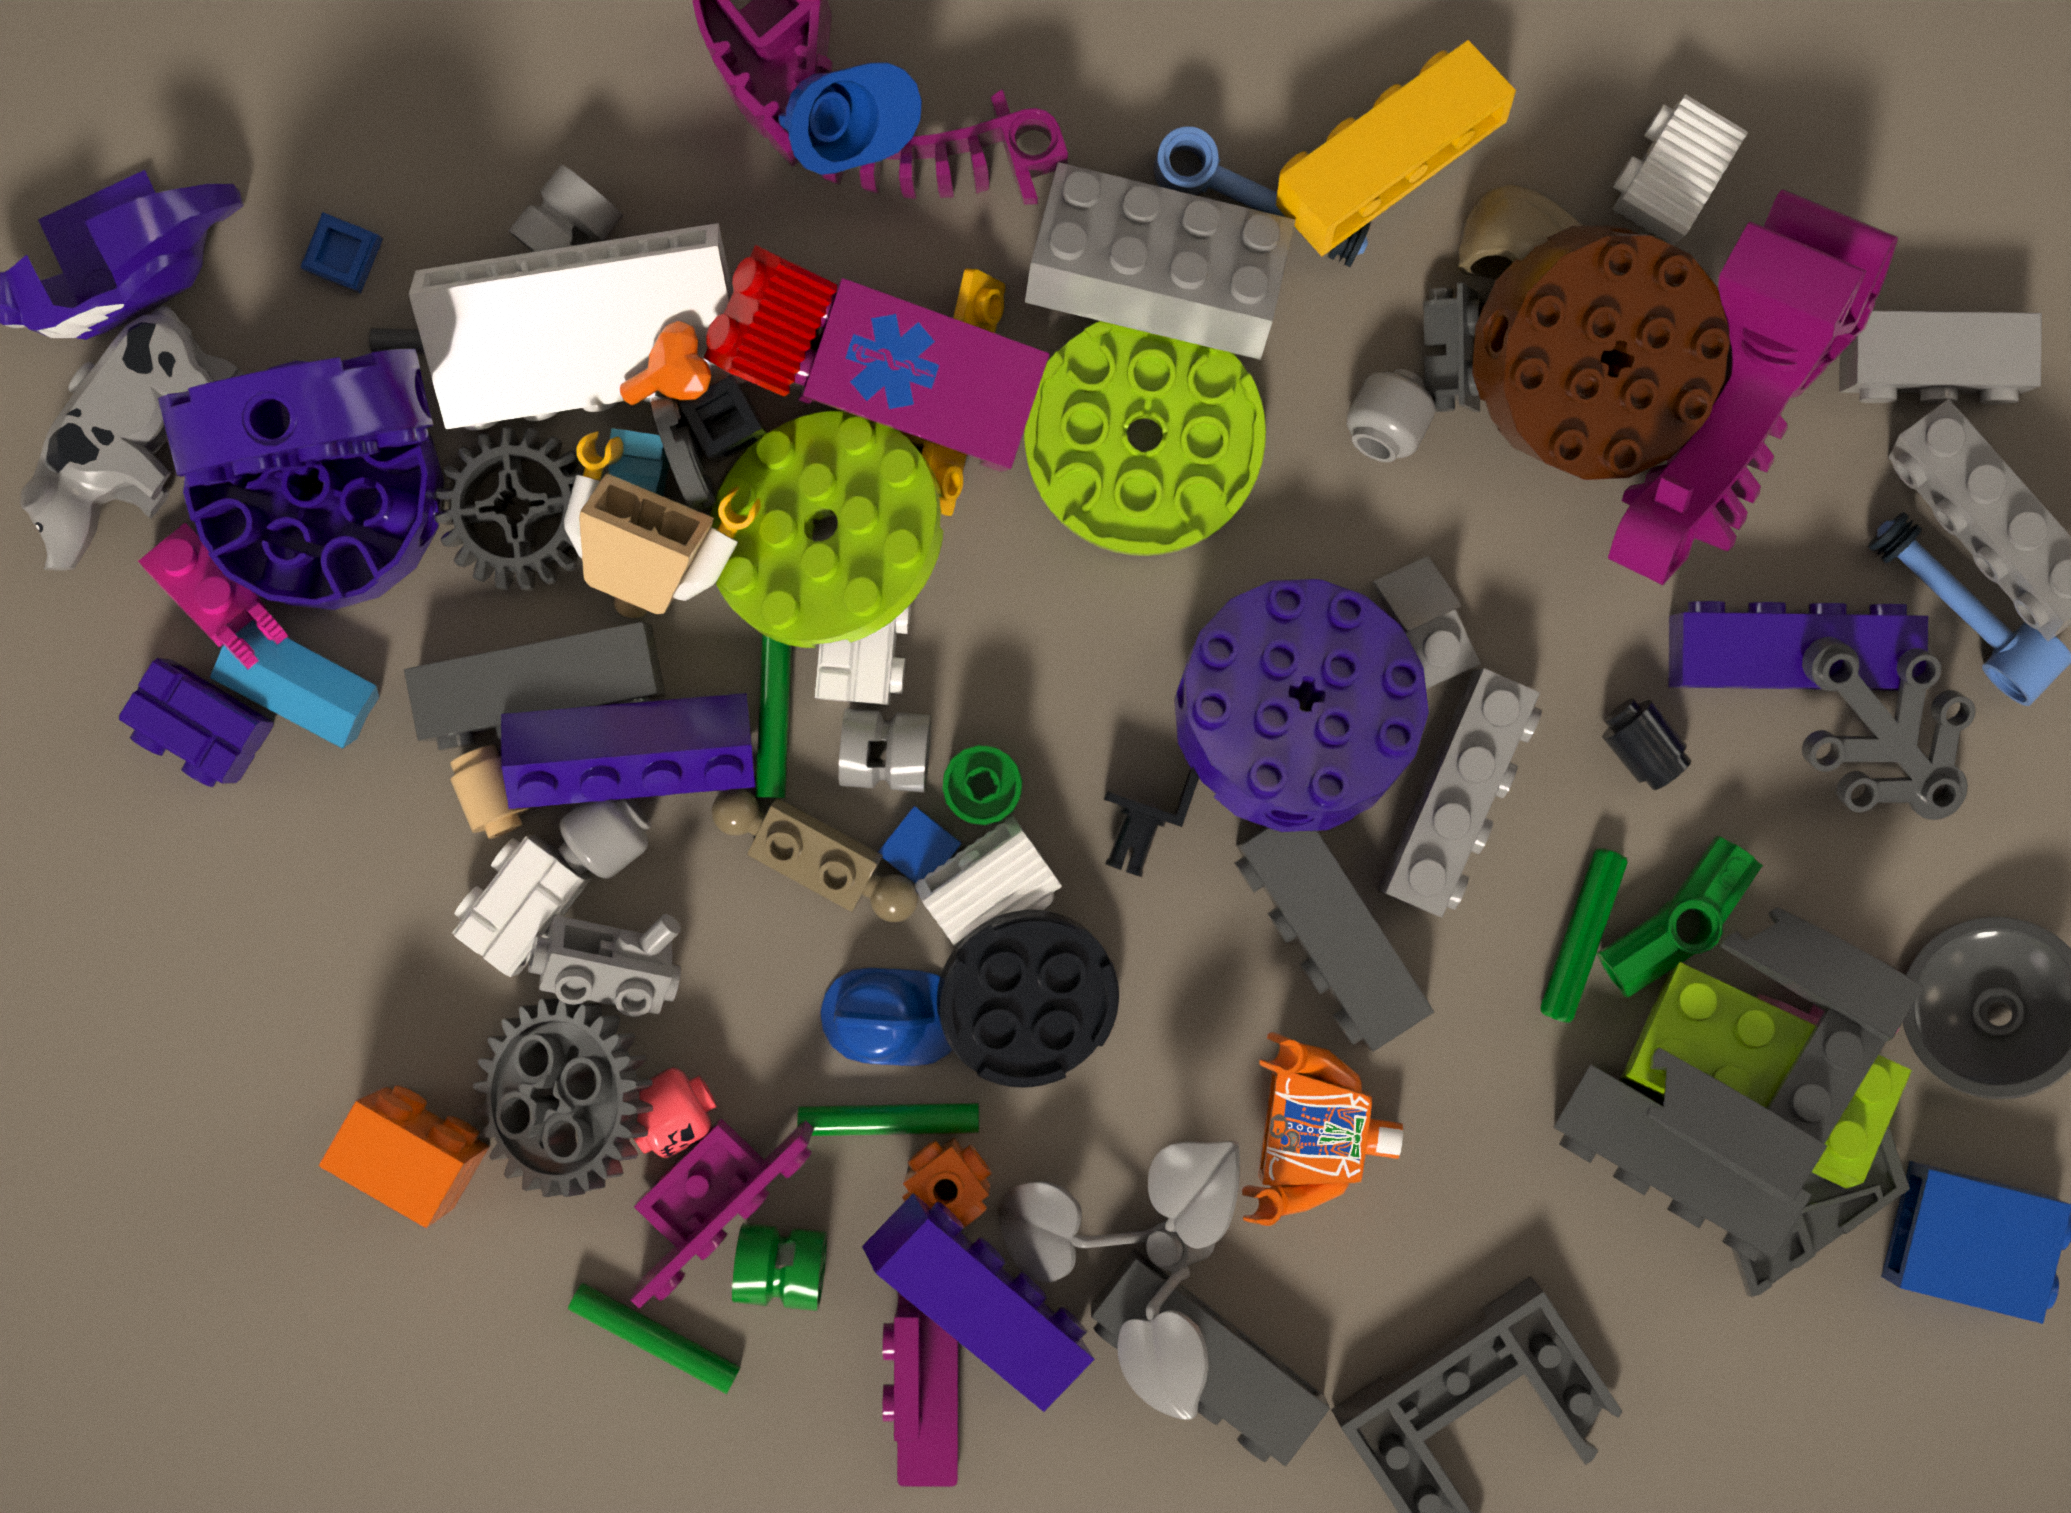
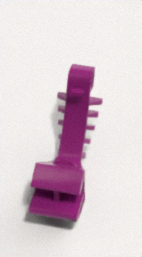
M692 0L699 30L726 90L739 111L744 114L747 122L764 138H768L771 146L794 167L799 161L793 154L789 133L780 125L778 115L786 112V105L790 94L799 82L813 74L832 72L833 62L827 58L832 19L828 0H752L740 11L736 9L730 0ZM1002 88L991 96V105L996 117L995 119L971 127L939 134L913 136L898 153L886 159L900 160L899 181L902 195L904 198L917 199L915 160L935 158L940 198H953L954 193L947 156L966 152L970 153L977 194L989 190L988 168L982 148L1002 141L1023 204H1038V197L1032 178L1056 171L1058 162L1068 164V151L1061 129L1056 119L1045 110L1030 108L1010 113ZM1031 130L1040 131L1048 137L1051 142L1050 146L1039 155L1026 154L1016 144L1018 138L1023 133ZM881 161L861 166L860 180L864 190L879 194ZM844 171L824 174L822 177L829 182L840 185Z
M1784 189L1780 190L1777 194L1764 226L1751 221L1748 222L1719 275L1718 282L1720 299L1730 331L1732 375L1714 403L1711 414L1704 425L1667 460V464L1652 467L1646 474L1644 483L1630 485L1624 491L1621 501L1630 506L1617 527L1608 559L1664 585L1688 559L1694 538L1727 552L1734 546L1737 536L1730 527L1740 530L1748 514L1738 498L1754 503L1761 490V485L1749 471L1747 465L1766 473L1774 462V455L1764 441L1768 435L1782 439L1787 431L1788 425L1782 418L1781 413L1789 399L1800 396L1827 369V366L1865 329L1875 306V300L1886 278L1898 241L1897 236Z

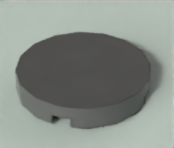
M663 394L651 398V406L657 429L689 508L699 512L714 507L716 495L711 477L701 473L705 471L700 455L702 450L694 431L678 404L679 401L668 398Z

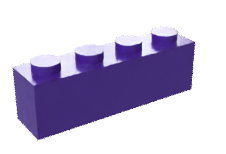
M1722 601L1688 602V612L1669 616L1668 687L1824 690L1807 678L1802 668V659L1806 649L1814 641L1823 637H1835L1850 646L1857 653L1859 658L1858 675L1870 690L1899 691L1901 678L1897 673V663L1900 657L1906 651L1913 648H1921L1928 652V616L1907 615V604L1869 605V615L1847 614L1846 603L1809 604V614H1786V603L1784 602L1748 603V613H1725V602ZM1843 659L1831 665L1829 677L1838 672L1842 666ZM1925 660L1920 661L1914 666L1912 677H1917L1923 673L1926 667Z
M747 693L501 714V767L509 809L755 787Z
M912 1193L862 1246L875 1274L1045 1412L1095 1360L1082 1340L1087 1330L1064 1307L1061 1306L1054 1312L1043 1303L1047 1299L1045 1293L1026 1274L1020 1272L1014 1278L1002 1268L1006 1264L1005 1260L986 1240L979 1237L972 1243L960 1233L964 1228L963 1224L946 1206L937 1201L930 1207Z

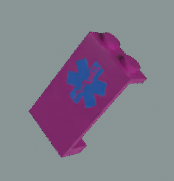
M842 278L837 284V292L832 295V303L826 307L827 314L821 318L820 327H822L815 351L809 349L805 352V360L800 363V371L795 374L794 383L803 385L798 400L808 404L814 400L981 460L980 465L999 472L1010 470L1050 353Z

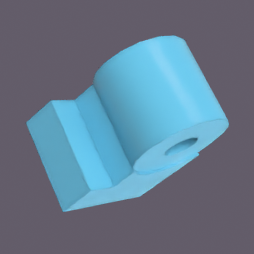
M611 428L610 439L614 437L621 438L623 454L617 463L609 465V474L664 496L670 463L660 435Z

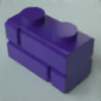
M156 658L152 661L139 682L138 689L133 692L119 715L120 721L134 729L130 736L133 742L160 756L167 749L185 760L181 770L186 775L209 787H214L217 781L225 784L237 783L241 780L254 759V754L260 749L274 726L273 721L176 661L164 658Z

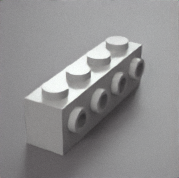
M1950 399L1946 400L1901 433L1888 458L1893 463V467L1900 479L1910 488L1916 489L1929 504L1940 525L1948 533L1956 536L1969 550L1980 571L1988 579L1996 582L2014 602V607L2020 617L2030 627L2037 629L2049 641L2071 625V536Z
M1485 668L1472 671L1378 886V891L1441 918L1447 907L1453 910L1457 908L1469 881V877L1462 874L1471 851L1479 854L1491 833L1493 821L1487 819L1486 816L1495 796L1503 799L1515 778L1518 766L1510 762L1520 740L1526 743L1529 742L1539 723L1542 710L1534 706L1540 692Z

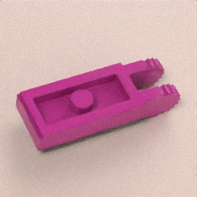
M184 523L138 560V562L218 647L224 645L248 670L259 660L255 657V651L243 638H238L235 635L238 631L253 620L262 634L268 640H273L277 645L288 635L280 624L265 610V605L254 592L227 578L208 555L210 552L200 541L199 536Z

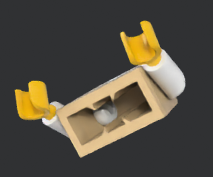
M599 432L590 433L584 436L576 447L577 457L585 468L582 476L576 474L564 518V529L578 556L582 558L583 574L586 583L590 587L614 596L615 609L618 613L628 618L642 617L648 611L654 614H663L673 599L686 601L713 586L738 541L733 539L738 529L748 527L758 515L761 507L760 499L758 498L755 501L748 515H738L731 508V499L735 496L739 487L731 489L720 502L718 511L721 523L715 529L711 527L714 518L608 473L601 480L604 467L615 464L621 459L623 442L619 437L610 439L605 447V456L602 458L595 449Z

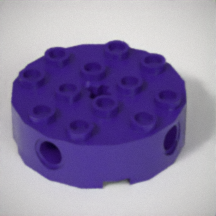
M416 349L377 351L342 361L340 357L301 363L190 387L186 392L167 394L158 398L177 476L185 477L187 487L208 486L243 479L242 474L286 472L320 465L319 461L326 459H350L379 453L380 448L392 446L393 448L428 441L430 438L427 428L433 427Z
M295 360L268 368V370L307 362ZM428 432L430 438L428 441L393 448L392 446L380 448L379 453L356 458L319 461L320 465L292 471L242 474L243 479L208 486L187 487L184 480L183 495L190 520L195 522L200 541L210 552L208 555L227 578L270 601L283 602L288 605L336 610L381 597L417 568L439 528V523L435 521V513L441 511L442 500L436 497L435 491L437 488H443L445 481L433 438ZM311 480L324 483L320 494H313L308 491V485Z
M1321 579L1272 580L1231 598L1199 632L1188 656L1174 697L1178 744L1190 768H1195L1201 782L1215 793L1214 798L1235 816L1279 832L1329 830L1353 819L1355 815L1372 808L1415 758L1429 714L1424 667L1401 625L1364 594ZM1299 701L1303 702V706L1309 709L1308 712L1299 710Z

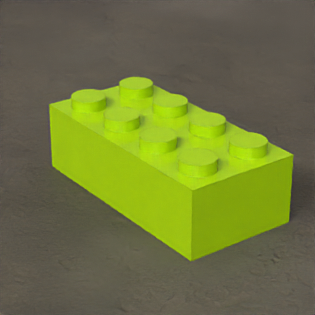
M1679 962L1667 974L1619 1081L1664 1102L1666 1070L1650 1068L1651 1056L1659 1047L1766 1108L1816 1025ZM1881 1055L1877 1056L1826 1140L1825 1145L1827 1147L1812 1173L1846 1189L1864 1183L1912 1072L1911 1069Z

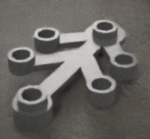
M1823 637L1814 641L1806 649L1802 659V668L1805 675L1824 690H1837L1874 736H1834L1829 731L1818 730L1808 735L1803 742L1802 755L1804 759L1822 772L1832 771L1839 767L1842 762H1897L1908 777L1871 779L1863 772L1852 771L1840 779L1836 788L1837 797L1854 812H1866L1877 803H1909L1914 812L1930 820L1943 819L1956 812L1966 798L1968 784L1964 773L1955 766L1960 731L1967 728L1974 720L1976 713L1974 703L1956 690H1946L1940 693L1931 705V714L1936 721L1929 759L1917 746L1926 689L1932 687L1939 680L1942 671L1940 661L1921 648L1910 649L1900 657L1897 663V673L1901 680L1895 717H1893L1858 675L1859 658L1850 646L1835 637ZM1843 659L1842 666L1838 672L1829 677L1831 665ZM1925 660L1926 667L1923 673L1917 677H1912L1914 666L1920 661ZM1960 702L1958 713L1954 717L1947 719L1946 714L1949 707ZM1831 743L1829 753L1823 758L1816 759L1818 749L1823 744ZM1865 784L1864 793L1857 799H1851L1854 788ZM1945 784L1942 792L1935 798H1932L1935 789Z

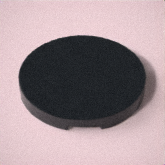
M1021 910L1006 913L990 919L975 928L960 941L949 956L942 970L937 989V1013L940 1026L948 1044L958 1058L977 1072L979 1077L999 1085L1018 1088L1043 1086L1066 1078L1065 1073L1087 1059L1098 1046L1104 1045L1114 1026L1119 1006V986L1116 972L1100 942L1080 923L1064 915L1044 910Z

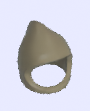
M1509 184L1489 190L1478 199L1466 220L1459 248V270L1466 275L1497 280L1516 259L1522 261L1536 246L1547 242V237L1571 226L1583 225L1554 201L1533 189Z

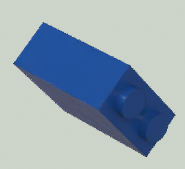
M1910 1161L1906 1174L1910 1189L1902 1194L1881 1277L1901 1289L2043 1324L2046 1310L2053 1307L2059 1292V1279L2056 1275L2061 1250H2065L2071 1242V1204L2050 1195Z

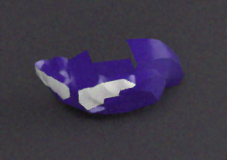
M145 170L38 219L63 273L40 281L27 255L9 270L1 272L0 323L11 328L27 327L31 331L50 338H79L87 340L151 312L194 284L203 266L208 228L215 222L224 221L244 206L240 191L234 184H203L155 193Z

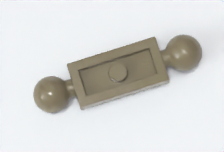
M742 788L724 790L714 800L712 818L719 830L732 836H740L748 832L756 836L747 853L748 856L843 908L853 912L862 895L870 899L875 914L888 922L904 921L916 910L918 892L912 881L898 874H891L882 878L874 874L883 855L785 801L777 798L770 806L766 815L760 812L758 801L754 795Z

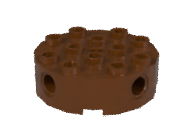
M1617 225L1571 226L1547 237V242L1536 246L1522 261L1516 259L1495 281L1475 326L1472 375L1480 399L1486 402L1490 418L1498 426L1497 430L1513 448L1583 480L1630 478L1670 459L1704 425L1711 414L1713 404L1725 381L1727 354L1730 347V331L1718 287L1690 253L1654 236L1638 234Z

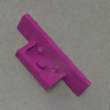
M720 1118L712 1126L709 1133L681 1156L634 1205V1208L675 1247L639 1281L630 1301L638 1308H641L653 1295L659 1301L665 1299L683 1280L685 1273L681 1268L695 1254L701 1260L706 1259L726 1238L727 1233L722 1228L737 1214L744 1220L747 1219L766 1200L770 1192L764 1187L779 1173L789 1178L806 1162L812 1153L807 1145L810 1142L814 1128L804 1120L778 1147L763 1159Z
M898 1292V1306L894 1316V1323L883 1324V1360H894V1384L883 1385L882 1399L883 1422H894V1441H897V1482L902 1487H953L958 1482V1341Z

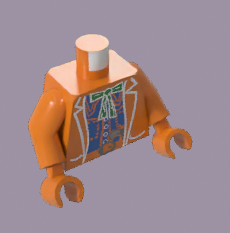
M1270 1032L1267 1035V1039L1279 1044L1280 1049L1277 1057L1272 1061L1264 1059L1259 1061L1261 1066L1272 1071L1258 1173L1262 1185H1269L1271 1187L1264 1188L1247 1185L1242 1189L1243 1196L1259 1199L1257 1211L1250 1216L1244 1215L1243 1220L1264 1226L1275 1224L1281 1216L1308 1211L1343 1195L1349 1183L1361 1182L1365 1155L1399 1159L1403 1141V1123L1370 1119L1372 1096L1367 1091L1362 1090L1359 1074L1329 1049L1299 1043L1276 1032Z

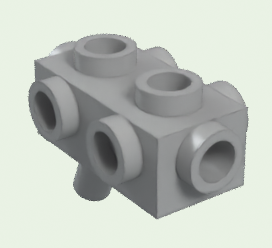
M663 914L644 934L553 915L546 938L536 936L534 940L528 972L540 975L539 990L555 993L557 998L566 1004L576 1005L590 1000L615 1005L620 1013L630 1017L642 1016L647 1012L659 1014L664 1000L673 1002L678 990L681 967L672 965V940L681 932V927L677 920L668 914Z

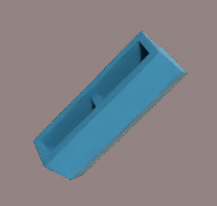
M253 620L235 635L238 638H243L255 651V657L259 660L256 664L247 670L224 645L222 646L211 673V679L342 749L358 739L367 716L379 699L377 686L288 638H285L277 645L273 640H268L262 634Z

